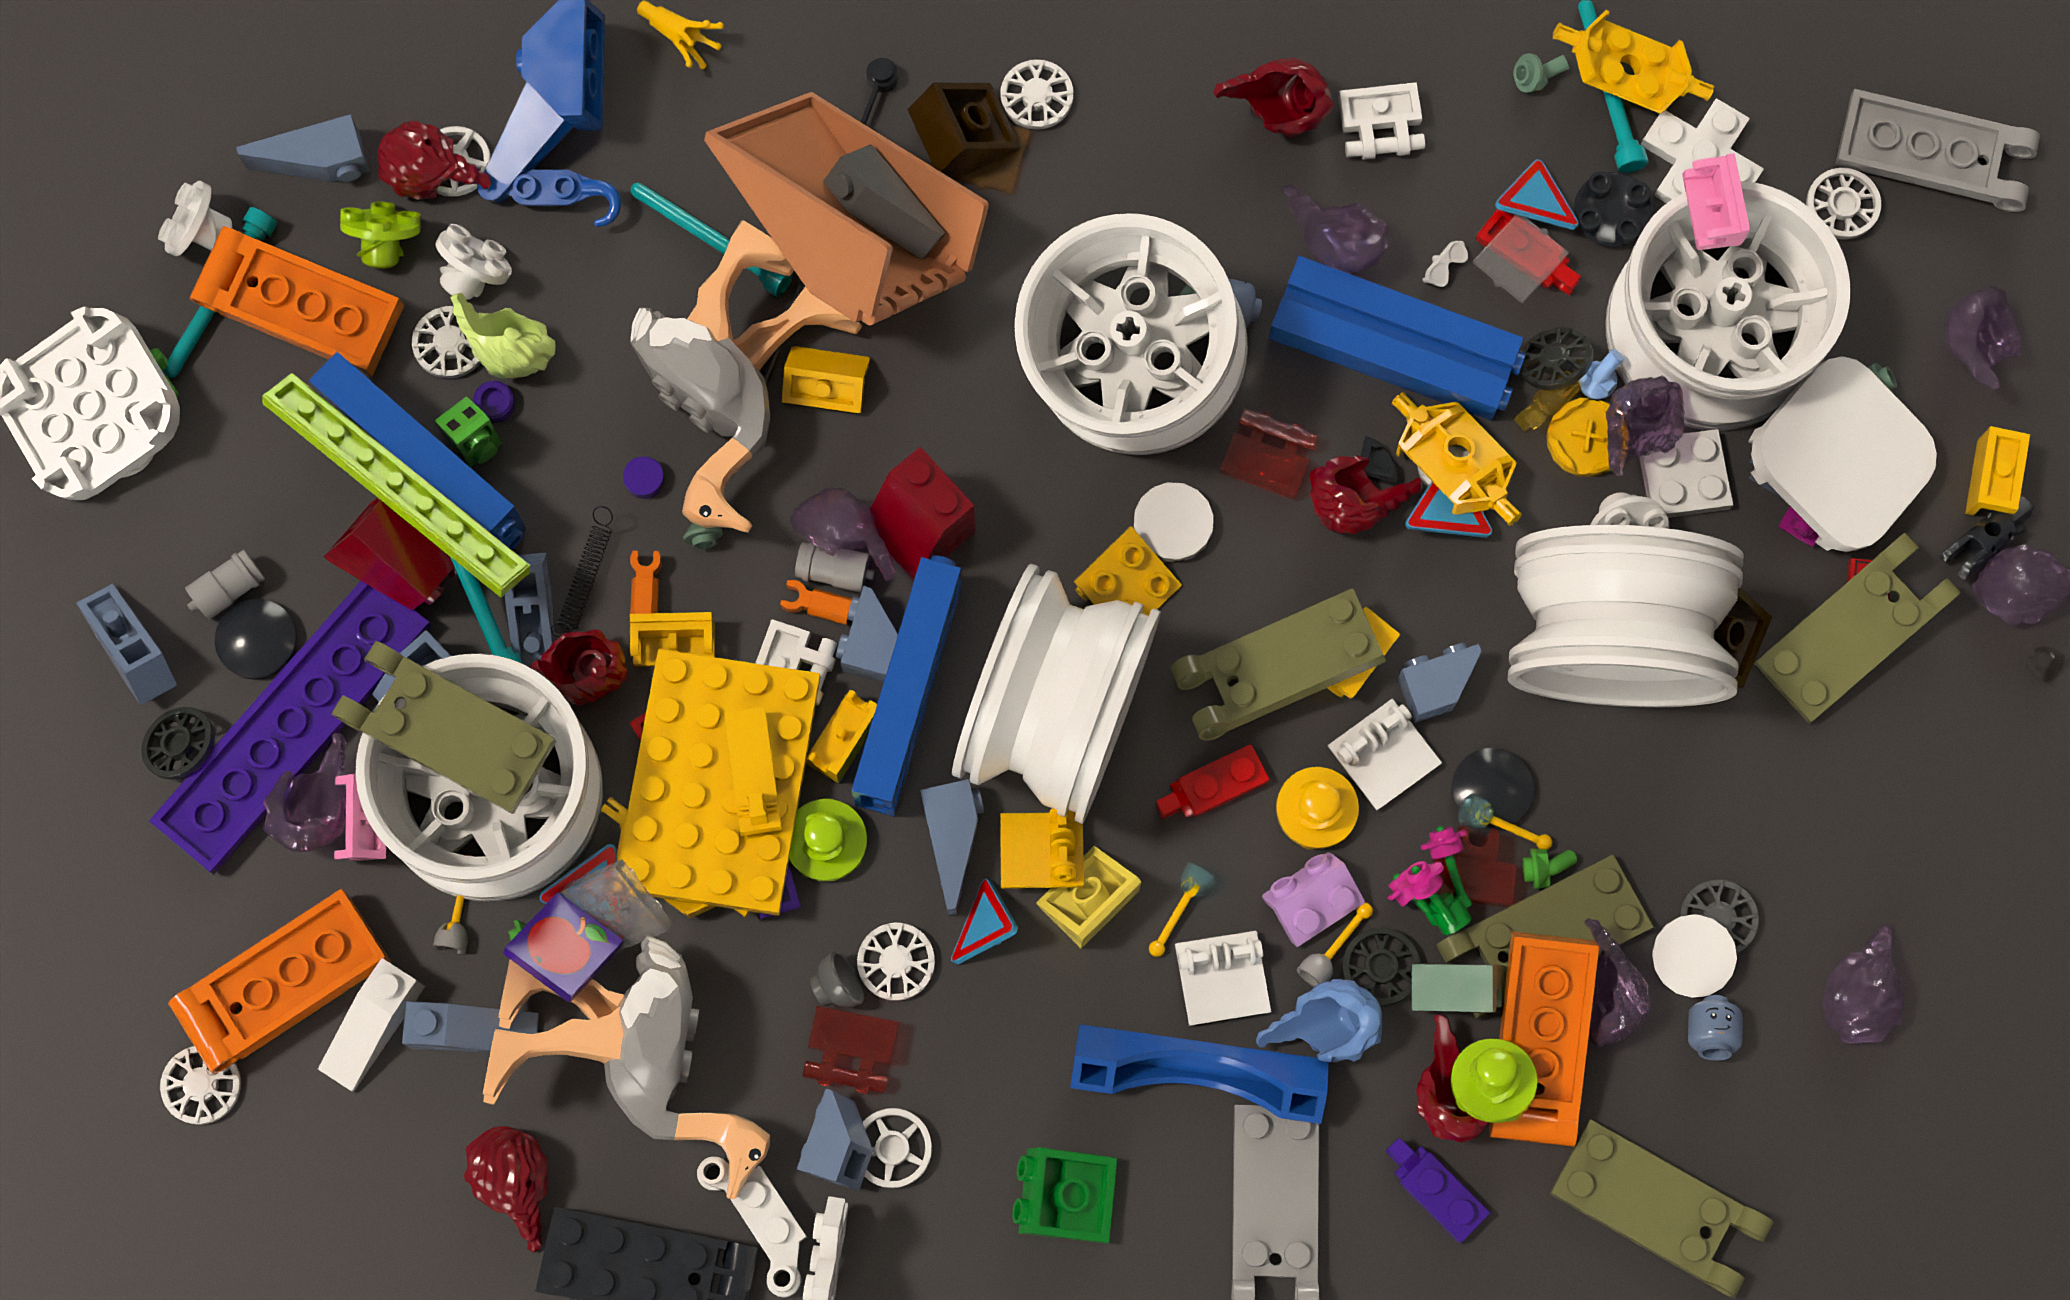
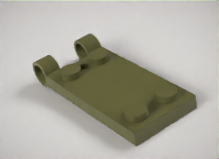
M1906 533L1897 538L1880 555L1754 663L1809 724L1961 593L1946 578L1920 601L1895 575L1893 570L1919 548ZM1889 592L1898 594L1899 599L1897 602L1889 601Z
M1352 588L1203 655L1184 656L1172 664L1171 672L1178 688L1181 690L1193 689L1205 681L1214 678L1225 705L1205 707L1197 711L1192 717V722L1199 739L1207 741L1216 739L1227 731L1382 664L1386 660L1357 595ZM1238 679L1239 682L1233 687L1228 685L1230 680Z
M375 641L364 660L378 670L394 677V682L375 713L342 695L331 715L505 811L514 814L555 745V738L407 659L387 645ZM405 699L407 702L406 706L403 709H397L395 707L397 700Z
M1611 855L1501 912L1449 936L1437 943L1436 946L1445 963H1449L1477 948L1485 965H1505V992L1508 962H1500L1498 960V953L1505 952L1509 957L1512 931L1595 940L1599 945L1598 956L1651 930L1653 925L1615 856ZM1472 1012V1013H1473L1475 1019H1477V1018H1479V1017H1481V1016H1483V1015H1485V1014H1487V1013H1489V1012Z
M1591 1119L1585 1125L1549 1193L1708 1284L1715 1290L1732 1298H1736L1745 1278L1733 1269L1712 1260L1729 1225L1755 1240L1765 1242L1774 1224L1770 1218L1762 1213L1743 1206ZM1702 1227L1710 1229L1711 1236L1708 1239L1701 1237L1700 1229Z

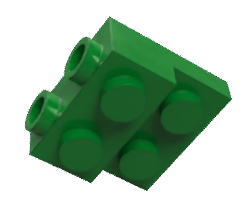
M1042 1147L1027 1148L1026 1156H1021L1017 1165V1178L1019 1181H1024L1022 1198L1016 1199L1012 1211L1013 1222L1019 1224L1018 1234L1109 1243L1117 1158Z

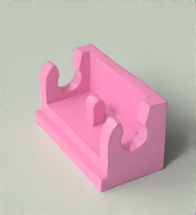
M1735 153L1692 162L1693 169L1684 170L1682 177L1697 250L1741 245L1749 233L1750 227Z
M356 774L336 776L335 785H346V849L334 851V860L349 859V861L386 859V845L372 829L361 806L357 791Z

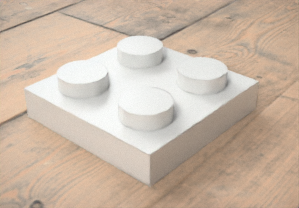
M1718 429L1640 439L1638 441L1637 448L1647 498L1658 502L1668 518L1731 509L1733 502Z

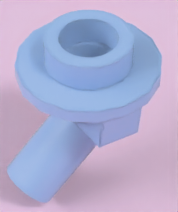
M1612 349L1602 361L1592 362L1588 372L1577 381L1579 389L1584 395L1591 399L1600 400L1607 398L1614 392L1618 380L1615 370L1624 360L1622 354Z

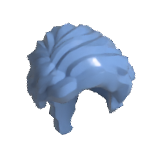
M1332 979L1330 982L1326 981L1314 986L1312 990L1298 997L1296 1010L1284 1014L1280 1021H1275L1268 1029L1258 1032L1256 1043L1259 1048H1264L1268 1043H1282L1300 1038L1309 1043L1312 1050L1319 1052L1317 1058L1320 1061L1339 1062L1345 1059L1356 1061L1361 1058L1362 1053L1366 1049L1381 1042L1382 1010L1377 999L1365 988L1359 987L1354 981Z

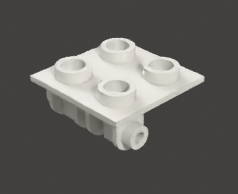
M1393 698L1328 745V748L1376 810L1382 808L1442 764L1409 721L1412 718L1409 710L1403 704L1398 706Z
M1257 931L1175 944L1189 1026L1271 1013L1261 958L1263 957L1262 944L1258 940Z

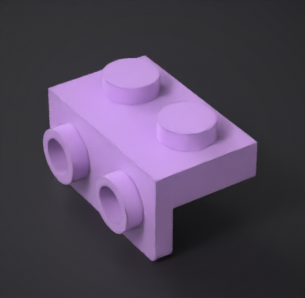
M1330 852L1312 857L1306 862L1303 869L1292 876L1277 880L1272 884L1270 890L1262 895L1265 903L1274 910L1290 941L1296 947L1365 903L1344 862Z

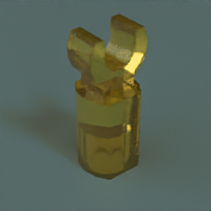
M1567 370L1564 371L1567 376L1571 374ZM1577 381L1570 386L1556 390L1540 389L1532 397L1534 402L1521 411L1514 420L1523 431H1527L1530 427L1536 430L1547 419V416L1555 415L1581 389L1579 382Z

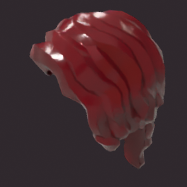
M1293 57L1270 61L1267 64L1261 65L1250 74H1241L1226 82L1218 83L1213 92L1216 98L1227 96L1231 99H1246L1250 104L1252 112L1263 121V126L1266 130L1272 133H1283L1288 138L1295 137L1303 131L1317 129L1321 121L1330 115L1334 102L1331 100L1328 84L1323 80L1319 71L1313 65Z
M419 121L404 122L399 127L386 133L381 139L377 151L379 179L392 186L396 195L402 198L410 196L416 200L435 199L438 194L433 190L438 189L440 184L447 179L466 184H477L482 186L483 189H489L491 185L489 175L478 171L475 164L467 163L463 156L454 153V140L433 125L422 124Z
M1358 455L1354 457L1338 456L1327 461L1325 466H1320L1310 471L1312 487L1310 498L1313 502L1314 514L1320 518L1323 526L1332 532L1355 535L1360 531L1370 530L1380 519L1388 517L1387 512L1389 510L1393 511L1399 508L1401 502L1407 501L1412 495L1421 492L1423 487L1422 479L1415 478L1412 482L1380 490L1374 486L1364 470L1369 463L1367 457Z
M597 629L587 632L562 634L542 654L541 660L534 661L529 667L549 680L567 701L579 706H583L586 702L595 703L599 697L604 699L609 692L612 693L614 690H618L621 683L628 679L625 655L619 643L606 639L602 631Z
M1436 1014L1434 1021L1437 1027L1433 1034L1435 1055L1432 1063L1422 1072L1416 1088L1418 1100L1417 1113L1426 1121L1434 1137L1454 1140L1459 1143L1470 1141L1478 1137L1489 1122L1472 1117L1467 1112L1462 1111L1456 1103L1451 1087V1075L1453 1065L1462 1051L1457 1045V1036L1451 1030L1448 1017L1443 1014Z
M493 1127L482 1133L466 1147L468 1166L464 1173V1178L471 1185L473 1196L494 1212L507 1214L514 1220V1224L519 1230L521 1237L528 1242L527 1249L534 1253L542 1246L540 1236L542 1229L540 1222L541 1213L538 1203L549 1192V1162L542 1153L536 1138L512 1127Z

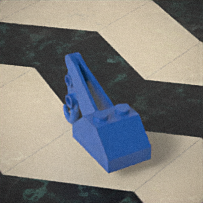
M558 0L522 36V49L517 50L516 65L518 72L521 73V77L526 81V85L484 170V173L490 177V188L483 189L482 186L477 185L480 196L491 203H501L508 196H512L516 202L523 206H571L591 196H604L609 201V211L603 218L594 221L596 227H601L612 223L620 213L621 197L614 186L609 182L589 179L571 170H534L573 127L583 131H603L605 14L589 0Z

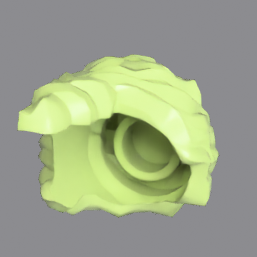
M457 293L450 297L453 302L452 312L456 316L460 330L466 335L474 357L485 366L490 375L497 378L513 379L529 376L539 370L545 371L549 360L555 355L556 350L555 340L547 335L546 325L520 315L511 308H504L494 313L478 314L472 304L466 301L463 293Z

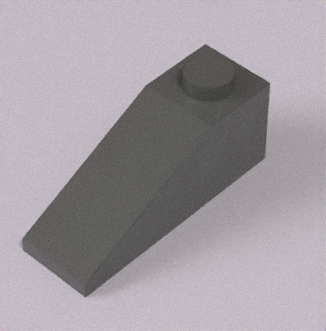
M872 144L841 156L823 181L849 213L922 260L929 256L946 234Z

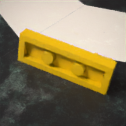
M765 706L724 712L740 835L745 836L782 830Z

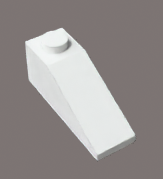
M381 958L357 993L318 1070L354 1092L404 1019L406 1001L415 1002L425 986Z

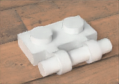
M1417 82L1339 91L1338 101L1343 133L1359 131L1360 137L1358 141L1345 142L1347 158L1361 156L1363 160L1375 159V154L1396 152L1397 156L1409 155L1412 150L1425 149L1424 134L1409 135L1408 126L1420 125L1422 121ZM1394 128L1395 137L1374 139L1373 130Z
M772 619L755 664L799 670L801 662L810 664L812 666L810 672L820 673L821 677L816 706H819L824 694L820 691L827 672H832L836 661L833 655L837 643L833 640L822 638L818 651L807 648L811 637L809 631Z

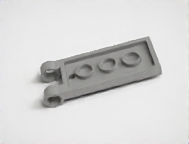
M1854 89L1850 95L1835 165L1991 202L1995 207L2003 211L2020 212L2026 208L2029 187L2021 182L1997 179L2002 153L2005 150L2009 156L2018 159L2034 158L2037 155L2040 134L2030 128L2009 126ZM1977 158H1984L1987 161V165H1980Z
M1260 1105L1234 1106L1231 1300H1255L1254 1277L1295 1278V1300H1319L1318 1123L1279 1118ZM1277 1253L1280 1255L1281 1263L1279 1265H1272L1270 1263L1269 1257L1271 1254Z

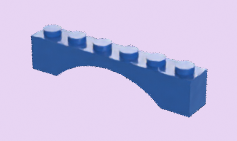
M1079 1024L1070 1088L1114 1094L1128 1088L1148 1084L1181 1083L1201 1085L1244 1097L1264 1107L1279 1118L1321 1124L1328 1092L1329 1062L1320 1061L1315 1057Z

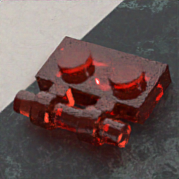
M1244 408L1239 423L1253 428L1250 438L1234 433L1220 473L1295 500L1310 461L1295 455L1298 446L1314 450L1319 436L1305 431V426L1295 422L1291 426L1272 419V414L1260 410L1259 413ZM1267 433L1286 440L1284 450L1263 443L1264 434Z
M817 1006L808 1048L823 1051L824 1054L822 1063L805 1061L803 1077L818 1080L819 1085L831 1087L832 1083L855 1087V1092L868 1094L869 1090L885 1093L888 1077L872 1074L874 1062L891 1065L899 1022ZM837 1055L861 1059L859 1071L836 1067Z

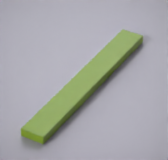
M293 373L262 395L264 406L500 598L530 573V565Z

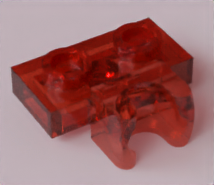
M1465 825L1458 826L1455 832L1466 830L1467 835L1460 837L1464 850L1453 854L1465 893L1472 903L1502 907L1512 906L1516 864L1495 861L1498 856L1499 831L1492 829L1484 840V846L1476 847L1469 841L1468 827ZM1445 858L1432 859V864L1441 862L1444 866L1443 871L1439 874L1443 883L1437 894L1440 896L1446 892H1451L1455 897L1456 893Z

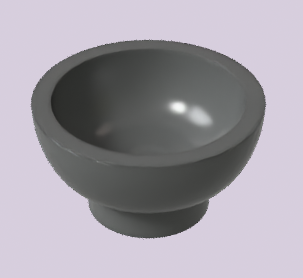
M833 950L828 953L819 964L818 974L810 979L811 987L817 1000L825 1007L835 1004L839 1007L851 1008L862 1004L864 993L853 966L841 952Z

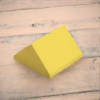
M1095 846L1083 856L1084 887H1053L1036 902L1080 948L1084 947L1139 892L1141 881L1136 875Z

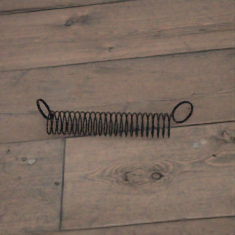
M598 506L593 510L592 517L594 521L600 526L609 528L607 525L613 520L611 510L605 506ZM597 508H605L610 512L611 521L608 524H601L595 519L594 512ZM592 526L597 531L590 530L595 535L589 534V537L607 543L609 541L608 537H611L612 529L609 528L611 532H608L602 528ZM600 532L608 533L610 536H606ZM598 536L608 538V540H604ZM587 538L589 542H592L597 545H603L605 548H601L591 543H586V545L592 548L603 550V553H600L599 551L594 550L592 548L584 547V549L590 552L601 554L602 557H599L587 551H583V553L591 557L599 558L601 561H597L585 555H581V557L592 562H602L601 558H603V554L605 553L604 550L607 548L605 545H608V543L602 544L601 542ZM580 559V562L590 566H596L598 568V566L601 565L600 563L599 565H595L591 562ZM579 563L578 565L580 567H583L588 570H594L596 573H591L590 571L584 570L582 568H577L578 571L594 575V578H591L588 575L582 574L580 572H575V574L581 577L592 579L593 582H589L588 580L577 576H574V578L582 582L590 583L592 586H588L584 583L572 580L573 583L583 587H588L590 590H586L582 587L571 584V587L589 593V591L592 590L590 587H593L592 583H594V579L596 578L595 575L598 573L596 570H599V568L593 569L589 566ZM569 589V591L579 595H584L587 598L584 599L572 593H568L569 596L584 600L587 603L586 600L588 599V595H590V593L584 594L580 591ZM566 597L567 600H570L572 602L579 603L582 605L586 604L573 598ZM567 601L564 602L565 604H568V605L573 606V607H576V608H581L582 610H583V608L586 607L585 605H584V607H580V606H578V605H576V604H573V603H571V602H567ZM563 605L564 608L574 612H579L581 615H576L572 612L562 610V612L566 614L577 616L579 620L564 614H560V616L577 622L581 620L580 616L583 615L581 612H584V610L578 611L574 608ZM559 618L558 620L562 622L554 623L551 627L552 633L558 637H561L560 634H557L553 631L552 628L555 625H560L565 628H569L572 632V629H578L577 625H579V622L578 624H574L568 620ZM568 624L575 625L577 628H572Z

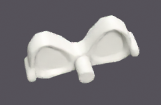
M1452 241L1440 255H1434L1432 257L1433 263L1427 269L1425 278L1422 281L1436 287L1446 286L1449 279V263H1464L1468 259V252L1464 242Z

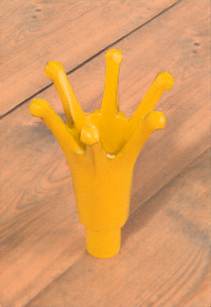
M645 0L638 5L637 14L649 20L651 26L674 43L683 55L686 67L691 68L693 65L688 52L697 61L700 69L707 67V64L693 47L695 42L705 43L716 50L722 48L720 43H716L700 34V29L724 28L722 22L714 24L710 23L709 20H704L703 22L689 20L662 6L656 7Z

